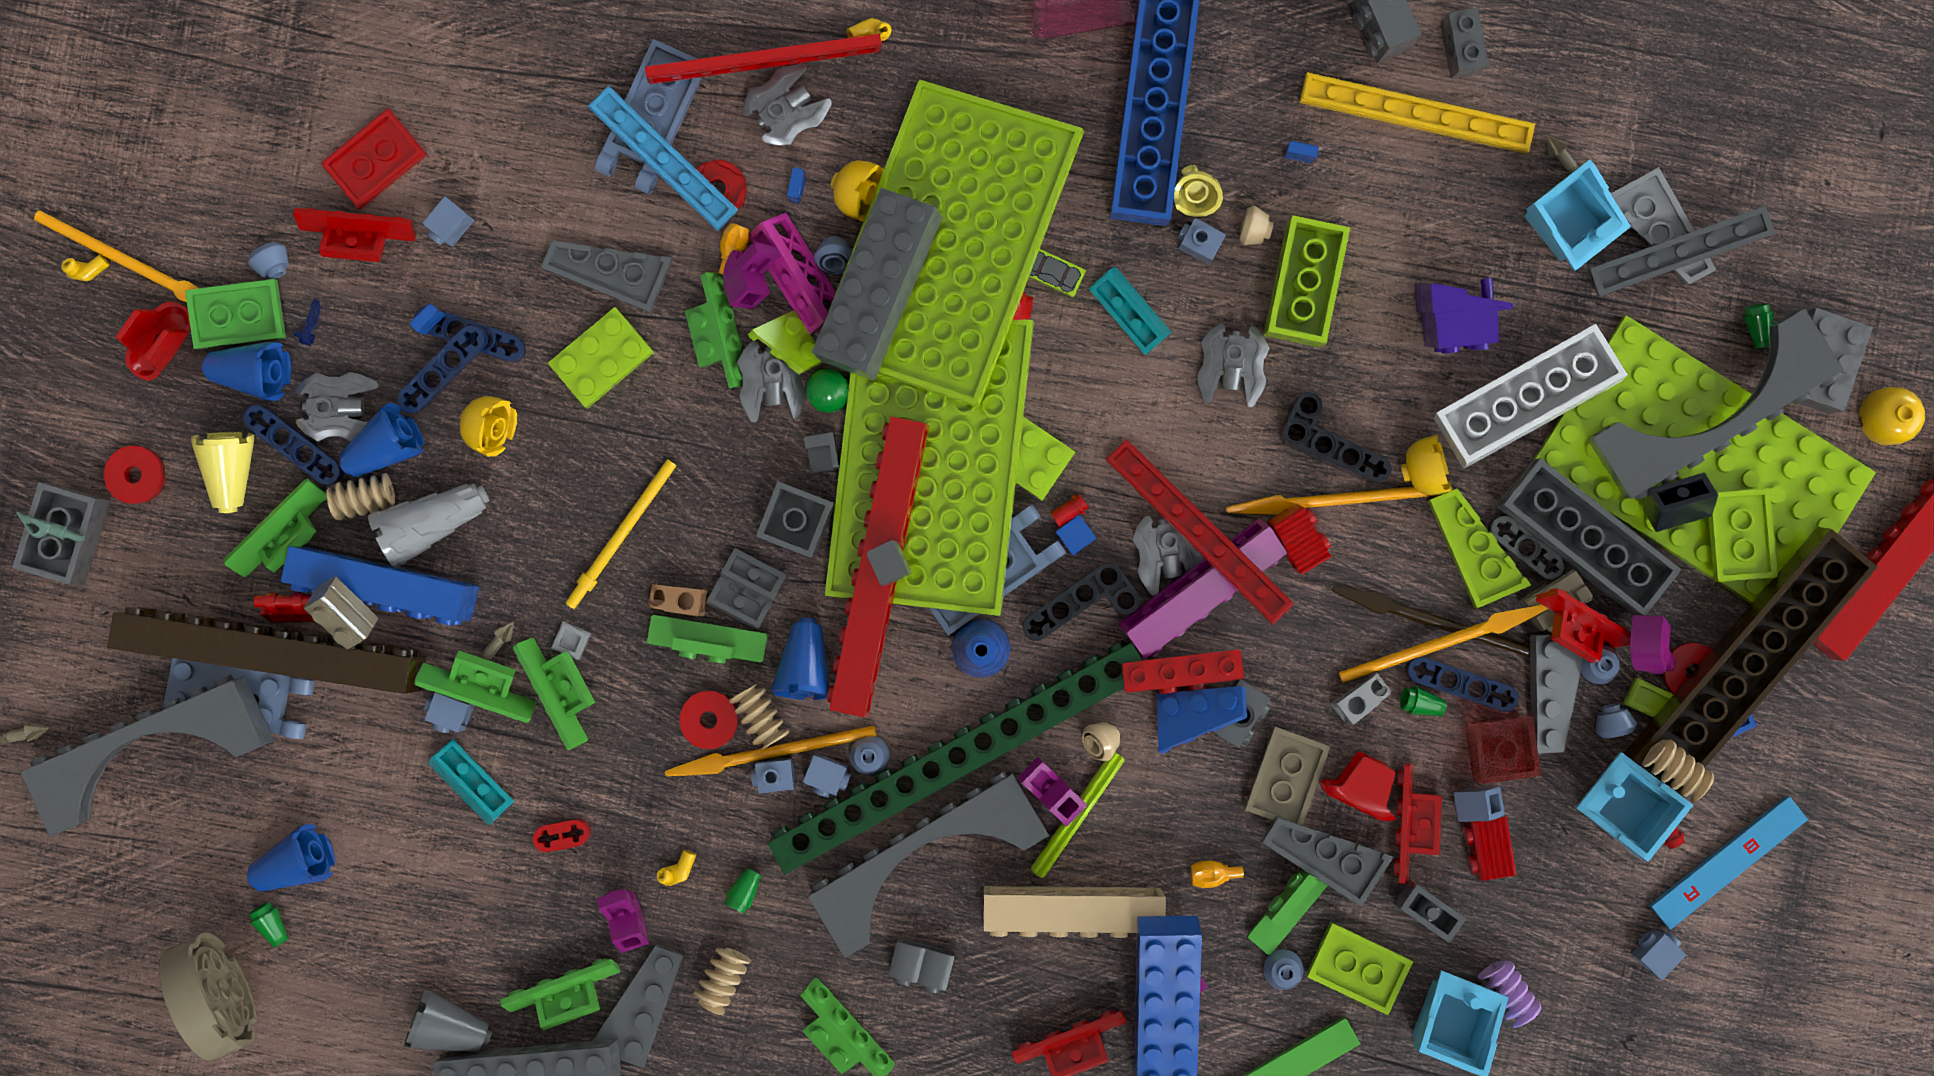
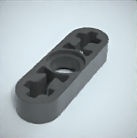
M1500 516L1490 521L1488 531L1493 534L1497 543L1542 579H1556L1563 573L1564 562L1562 558L1514 519L1508 516ZM1507 523L1506 530L1510 534L1517 535L1519 532L1520 535L1514 540L1506 534L1499 536L1497 524ZM1524 539L1531 541L1533 544V552L1529 556L1521 555L1518 550L1519 543ZM1538 556L1544 561L1553 560L1552 567L1555 570L1554 572L1547 571L1545 573L1546 566L1542 562L1535 561L1533 564L1531 561Z

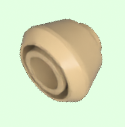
M1256 206L1247 208L1239 234V240L1243 245L1262 244L1264 239H1270L1274 222L1269 221V215Z
M1106 722L1090 724L1083 730L1082 742L1091 757L1100 761H1108L1120 745V733L1114 725Z

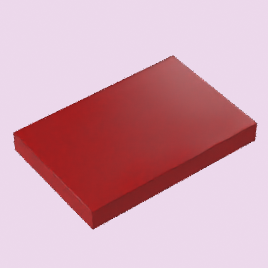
M387 108L320 164L356 208L361 210L428 154L394 113Z

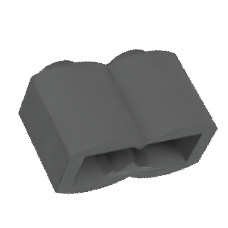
M898 937L888 976L893 977V981L900 985L910 986L911 982L923 985L922 989L930 993H939L940 990L946 991L955 952L942 947Z

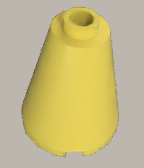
M242 432L207 433V439L199 440V435L192 436V447L212 507L218 508L219 513L237 512V507L244 504L254 446V434L248 433L247 438H243Z

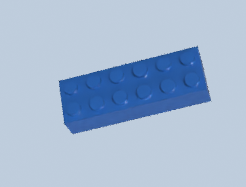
M288 547L281 582L291 584V590L308 593V591L314 592L319 585L333 577H337L365 605L375 606L377 603V609L394 613L407 610V616L419 619H432L435 616V622L454 626V624L461 625L462 621L472 620L479 590L477 585L307 547Z
M1137 916L1135 1076H1197L1202 933L1198 916Z

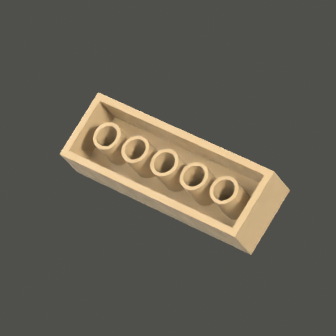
M984 886V931H989L990 936L996 937L1007 936L1008 932H1020V936L1035 937L1038 936V932H1050L1052 937H1067L1068 932H1080L1081 937L1087 938L1098 937V933H1110V937L1125 938L1128 937V933H1137V916H1166V897L1160 888Z

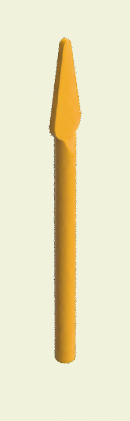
M40 210L34 216V221L173 291L179 300L187 302L185 290L199 289L189 281H177Z
M1414 486L1294 498L1274 495L1226 507V512L1278 515L1295 504L1301 505L1304 508L1439 496L1440 494H1423L1417 491Z
M1543 605L1495 613L1489 617L1488 621L1339 672L1342 683L1490 632L1500 634L1542 613L1548 608Z
M873 725L770 746L762 750L760 748L726 756L714 753L666 770L665 775L669 777L718 774L726 767L853 742L864 737H876V730Z

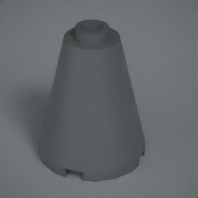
M425 988L414 1013L410 1027L411 1030L407 1033L403 1047L479 1053L481 1047L487 1048L492 1031L487 1030L489 1025L487 1022L434 991Z

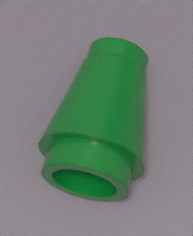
M1769 303L1744 308L1745 315L1743 319L1755 348L1768 347L1770 345L1769 327L1773 325L1774 310H1770Z
M1413 686L1411 688H1404L1399 705L1401 710H1405L1410 715L1442 717L1446 711L1447 702L1417 686Z
M746 868L725 893L727 897L724 903L743 914L747 908L751 909L762 875Z
M270 901L260 905L248 914L251 918L249 923L273 948L289 939L277 906H272Z

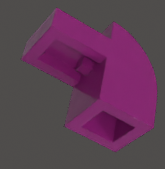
M754 242L745 252L735 250L731 252L723 272V285L730 306L753 310L770 293L763 273L780 257L777 247Z
M1633 615L1630 652L1635 671H1647L1652 674L1675 671L1676 659L1669 651L1671 626L1664 616Z
M1039 757L1018 777V780L1065 826H1068L1087 807V804Z
M626 889L612 890L606 895L596 898L598 909L608 920L612 943L621 953L649 944L645 920L633 890L629 892Z

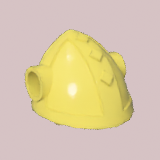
M1196 165L1183 168L1181 171L1183 176L1176 183L1174 190L1176 209L1193 217H1204L1214 213L1221 206L1223 200L1222 189L1218 180L1206 172L1198 171Z

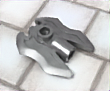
M805 64L779 68L775 70L768 82L762 86L749 89L744 100L743 113L745 117H750L753 112L757 111V124L760 128L770 129V133L763 135V142L772 145H791L798 133L807 128L817 127L830 109L832 101L829 98L804 106L811 100V97L802 84L790 90L806 71L807 66Z
M1223 323L1218 324L1209 330L1200 342L1204 352L1203 365L1197 374V380L1203 400L1206 403L1211 402L1221 375V389L1240 390L1243 377L1247 406L1253 407L1265 388L1266 378L1263 372V363L1270 348L1263 334L1254 326L1249 328V339H1245L1244 336H1241V332L1232 331L1231 335L1223 337L1225 325Z
M751 342L743 350L737 362L743 376V386L739 397L750 421L756 422L758 420L762 395L764 406L783 405L784 395L791 418L797 420L805 402V389L801 383L800 374L788 367L785 361L777 359L769 353L770 347H765V351L759 354L757 350L760 348L758 342Z
M316 372L303 380L296 389V394H309L306 402H302V411L306 412L309 419H297L296 424L306 435L316 441L327 437H342L352 441L367 422L350 418L364 415V399L362 397H350V395L377 389L379 384L377 381L353 372L340 377H328Z
M1145 516L1138 524L1132 541L1139 550L1140 563L1137 572L1140 580L1149 593L1155 596L1159 593L1160 570H1162L1163 578L1178 577L1182 575L1181 565L1186 573L1200 563L1203 557L1165 519L1158 520V524L1152 527L1153 521L1151 517Z

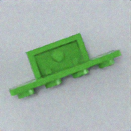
M706 272L701 274V280L707 303L685 311L698 365L701 368L722 362L729 388H739L743 386L742 372L737 364L742 354V343L736 329L734 312L725 293L723 275Z
M305 479L223 559L224 564L242 577H247L263 561L265 567L275 573L282 565H285L288 547H301L308 543L316 532L308 516L327 499V493L309 479Z
M652 615L647 643L679 650L678 656L696 659L697 654L708 655L707 661L725 664L726 659L732 658L763 662L768 635L761 632Z
M534 638L514 645L513 650L517 655V659L523 666L532 687L538 694L547 715L553 722L566 749L571 750L587 742L588 738L575 714L593 705L595 701L569 652L561 653L547 662Z
M460 650L456 655L451 672L423 663L414 681L416 686L426 690L434 691L525 723L530 721L536 705L535 700L509 692L516 672L515 669Z
M1301 869L1300 872L1295 873L1289 879L1285 890L1270 902L1268 910L1247 934V937L1266 954L1271 955L1328 885Z
M599 959L594 961L592 966L585 969L569 970L564 973L563 977L558 979H545L538 982L536 987L528 990L519 989L512 991L508 994V997L500 1000L501 1007L509 1012L535 1004L540 1028L547 1030L600 1010L594 982L620 973V966L612 959Z
M814 978L800 995L818 1016L807 1024L802 1032L841 1074H844L860 1061L873 1076H887L895 1066L894 1061L833 996L828 988L818 978Z

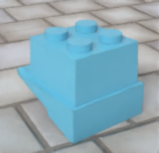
M1591 159L1526 209L1528 212L1523 215L1558 260L1566 259L1573 271H1576L1631 227Z
M1619 752L1575 808L1636 857L1649 862L1693 807V804L1625 754Z
M1440 970L1437 981H1432L1412 1033L1414 1042L1412 1045L1421 1053L1476 1075L1488 1076L1509 997Z

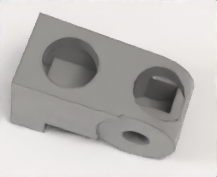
M1376 672L1363 679L1343 696L1332 701L1330 705L1345 725H1354L1377 707L1392 691Z

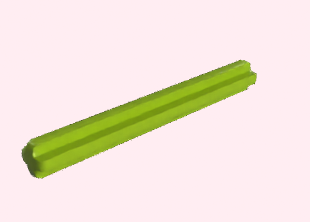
M1117 752L1114 753L1110 760L1103 762L1080 795V798L1087 804V807L1068 826H1065L1063 823L1060 824L1031 866V871L1038 877H1045L1124 763V758Z

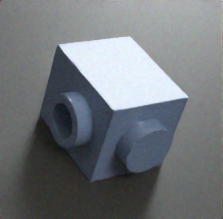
M445 196L422 224L430 229L427 235L440 246L445 242L453 247L475 220Z
M1195 218L1191 225L1184 224L1177 239L1182 241L1178 249L1209 265L1226 234Z
M435 692L434 696L430 695L425 704L424 711L427 712L425 721L433 723V729L444 733H449L450 730L457 733L466 730L475 705Z
M815 753L803 783L814 787V793L829 798L830 794L836 796L839 789L845 791L851 774L846 773L848 765Z
M793 757L758 761L755 763V769H751L752 786L758 787V794L795 789L796 779Z
M1500 786L1468 787L1454 792V809L1457 812L1458 822L1491 821L1505 816Z
M1656 929L1643 935L1639 940V946L1631 953L1651 975L1660 980H1663L1686 956L1679 948L1682 943L1672 933L1667 931L1664 934Z

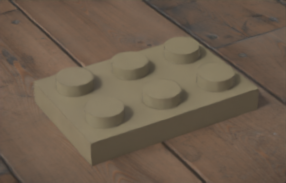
M1273 726L1244 810L1274 820L1277 816L1303 825L1330 746Z

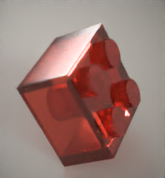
M1521 714L1465 722L1473 781L1486 784L1541 776L1533 716Z

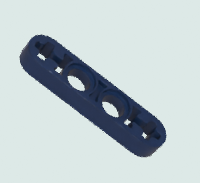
M421 307L420 309H418V310L416 311V313L414 314V318H415L425 307ZM445 311L442 312L447 318L444 320L443 317L440 322H443L442 327L440 328L435 325L427 333L450 341L453 338L449 334V327L452 323L461 322L463 327L478 325L491 335V343L481 353L513 363L523 359L526 354L525 343L520 338ZM468 333L470 340L461 346L468 347L470 344H477L476 338L478 333ZM498 341L507 345H511L515 341L514 346L518 348V352L511 353L509 357L507 350L497 347Z
M478 325L466 326L461 329L398 394V404L401 409L408 413L423 410L488 344L486 330ZM468 333H478L479 336L476 338L478 344H470L466 349L457 345V343L465 345L470 340ZM451 350L456 351L460 356V363L456 367H451L446 362V355ZM430 371H435L440 376V383L435 388L429 386L426 382V375ZM420 389H423L425 393H421L416 398L418 405H409L410 397L408 394H415Z
M253 405L245 411L243 420L248 429L317 482L324 485H335L342 480L344 471L341 469L339 462L271 409L261 405ZM255 413H264L262 419L273 425L268 428L263 424H255ZM281 428H285L289 432V440L283 445L278 444L275 439L276 432ZM309 446L313 452L312 458L304 463L299 459L298 452L302 447ZM319 462L326 467L333 466L331 471L334 473V476L324 478L325 471L315 465Z
M1425 657L1409 660L1406 664V675L1415 683L1504 712L1512 711L1519 702L1518 692L1509 685ZM1423 662V668L1435 671V666H1438V669L1433 677L1421 674L1417 678V672L1413 671L1414 665L1419 666ZM1445 671H1451L1455 675L1456 680L1452 687L1445 688L1441 684L1440 678ZM1475 680L1480 681L1484 688L1482 694L1478 697L1471 696L1468 691L1470 683ZM1505 690H1507V696L1511 699L1509 703L1504 702L1501 706V700L1489 697L1491 691L1504 694Z

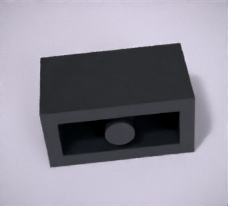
M1704 472L1649 488L1643 511L1655 532H1659L1712 516L1719 495Z

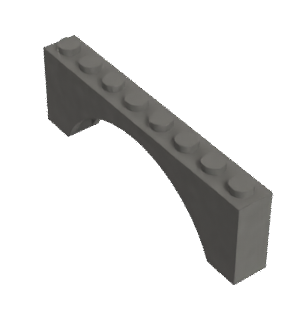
M1805 308L1792 312L1769 327V354L1766 367L1757 387L1748 400L1734 414L1718 425L1685 437L1665 438L1644 434L1620 422H1614L1587 438L1624 498L1632 499L1635 497L1636 500H1640L1646 497L1650 487L1660 481L1663 485L1679 476L1678 470L1685 466L1689 469L1697 466L1705 460L1703 455L1711 450L1717 453L1731 445L1729 439L1738 434L1743 437L1758 428L1757 422L1764 418L1767 421L1776 418L1784 412L1782 407L1790 402H1793L1794 405L1811 396L1809 391L1818 385L1820 388H1824L1837 380L1835 375L1844 369Z
M229 675L215 681L216 688L207 691L204 686L188 693L190 699L181 702L179 698L162 704L163 711L154 714L153 709L136 715L137 722L128 725L127 721H123L109 727L110 733L105 736H101V733L98 732L83 738L84 745L76 748L74 743L56 750L58 756L49 759L48 755H44L30 761L31 768L20 773L49 837L91 820L93 795L105 768L123 748L142 736L163 732L192 734L216 743L235 758L273 742V737L246 677L243 676L234 680L233 676Z
M1005 771L996 774L989 779L991 784L982 790L979 786L971 789L964 794L966 799L957 805H955L954 801L946 804L938 810L940 815L932 820L928 816L913 825L915 830L907 835H904L903 831L888 840L890 845L882 850H879L878 847L871 849L862 855L864 858L862 862L855 866L850 862L837 870L839 874L837 877L830 881L825 877L811 886L813 891L810 892L808 898L844 958L870 944L872 939V911L877 894L890 872L917 848L947 836L980 834L1002 839L1025 851L1049 836L1047 829L1013 772L1007 775Z

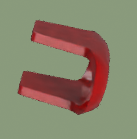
M170 301L161 304L155 309H135L116 335V339L127 347L125 354L126 365L136 377L151 381L157 378L173 359L191 331L188 309L179 303Z
M1357 751L1336 779L1319 780L1321 789L1328 796L1380 821H1393L1397 819L1386 806L1395 777V771L1390 769L1386 763L1361 751Z

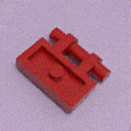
M267 592L266 595H256L254 597V606L261 607L260 615L270 623L315 622L312 616L303 608L311 598V595H306L305 592H294L293 595H279L277 592Z

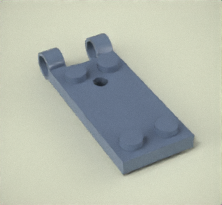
M653 39L625 102L672 146L702 77L648 84L645 66L698 59ZM611 131L598 156L595 171L610 177L616 169L620 154L636 160L644 165L637 177L635 189L650 195L656 186L659 175Z
M1033 504L1012 518L1008 548L1010 562L1006 566L1003 597L1067 553L1060 542L1056 541L1036 555L1024 539L1020 531L1041 517ZM929 608L947 635H950L979 614Z
M172 658L164 703L179 698L181 702L190 699L188 693L204 686L207 691L216 688L214 682L229 675H232L234 680L245 676L252 693L259 697L258 706L270 733L287 738L304 739L307 724L284 719L289 692L300 695H313L315 680Z

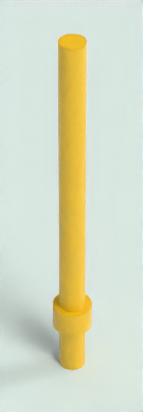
M669 459L662 465L586 573L583 572L576 581L578 585L565 602L569 607L575 609L587 591H592L597 584L596 579L676 468L677 465Z

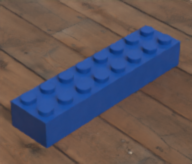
M1138 0L1109 219L1168 226L1171 220L1200 0Z

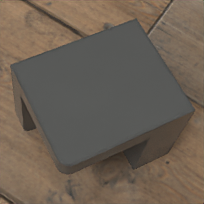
M833 432L804 437L812 473L840 468L836 438Z
M891 540L867 552V557L881 586H887L913 574L897 540Z

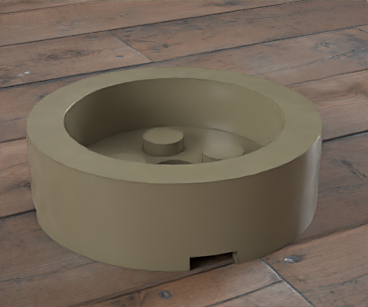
M202 933L166 949L160 960L159 974L163 997L179 1034L195 1054L204 1060L215 1061L250 1045L254 1041L256 1033L254 1030L251 1031V1024L257 1022V1016L250 988L234 956L228 959L221 950L224 949L225 944L219 938L210 933Z

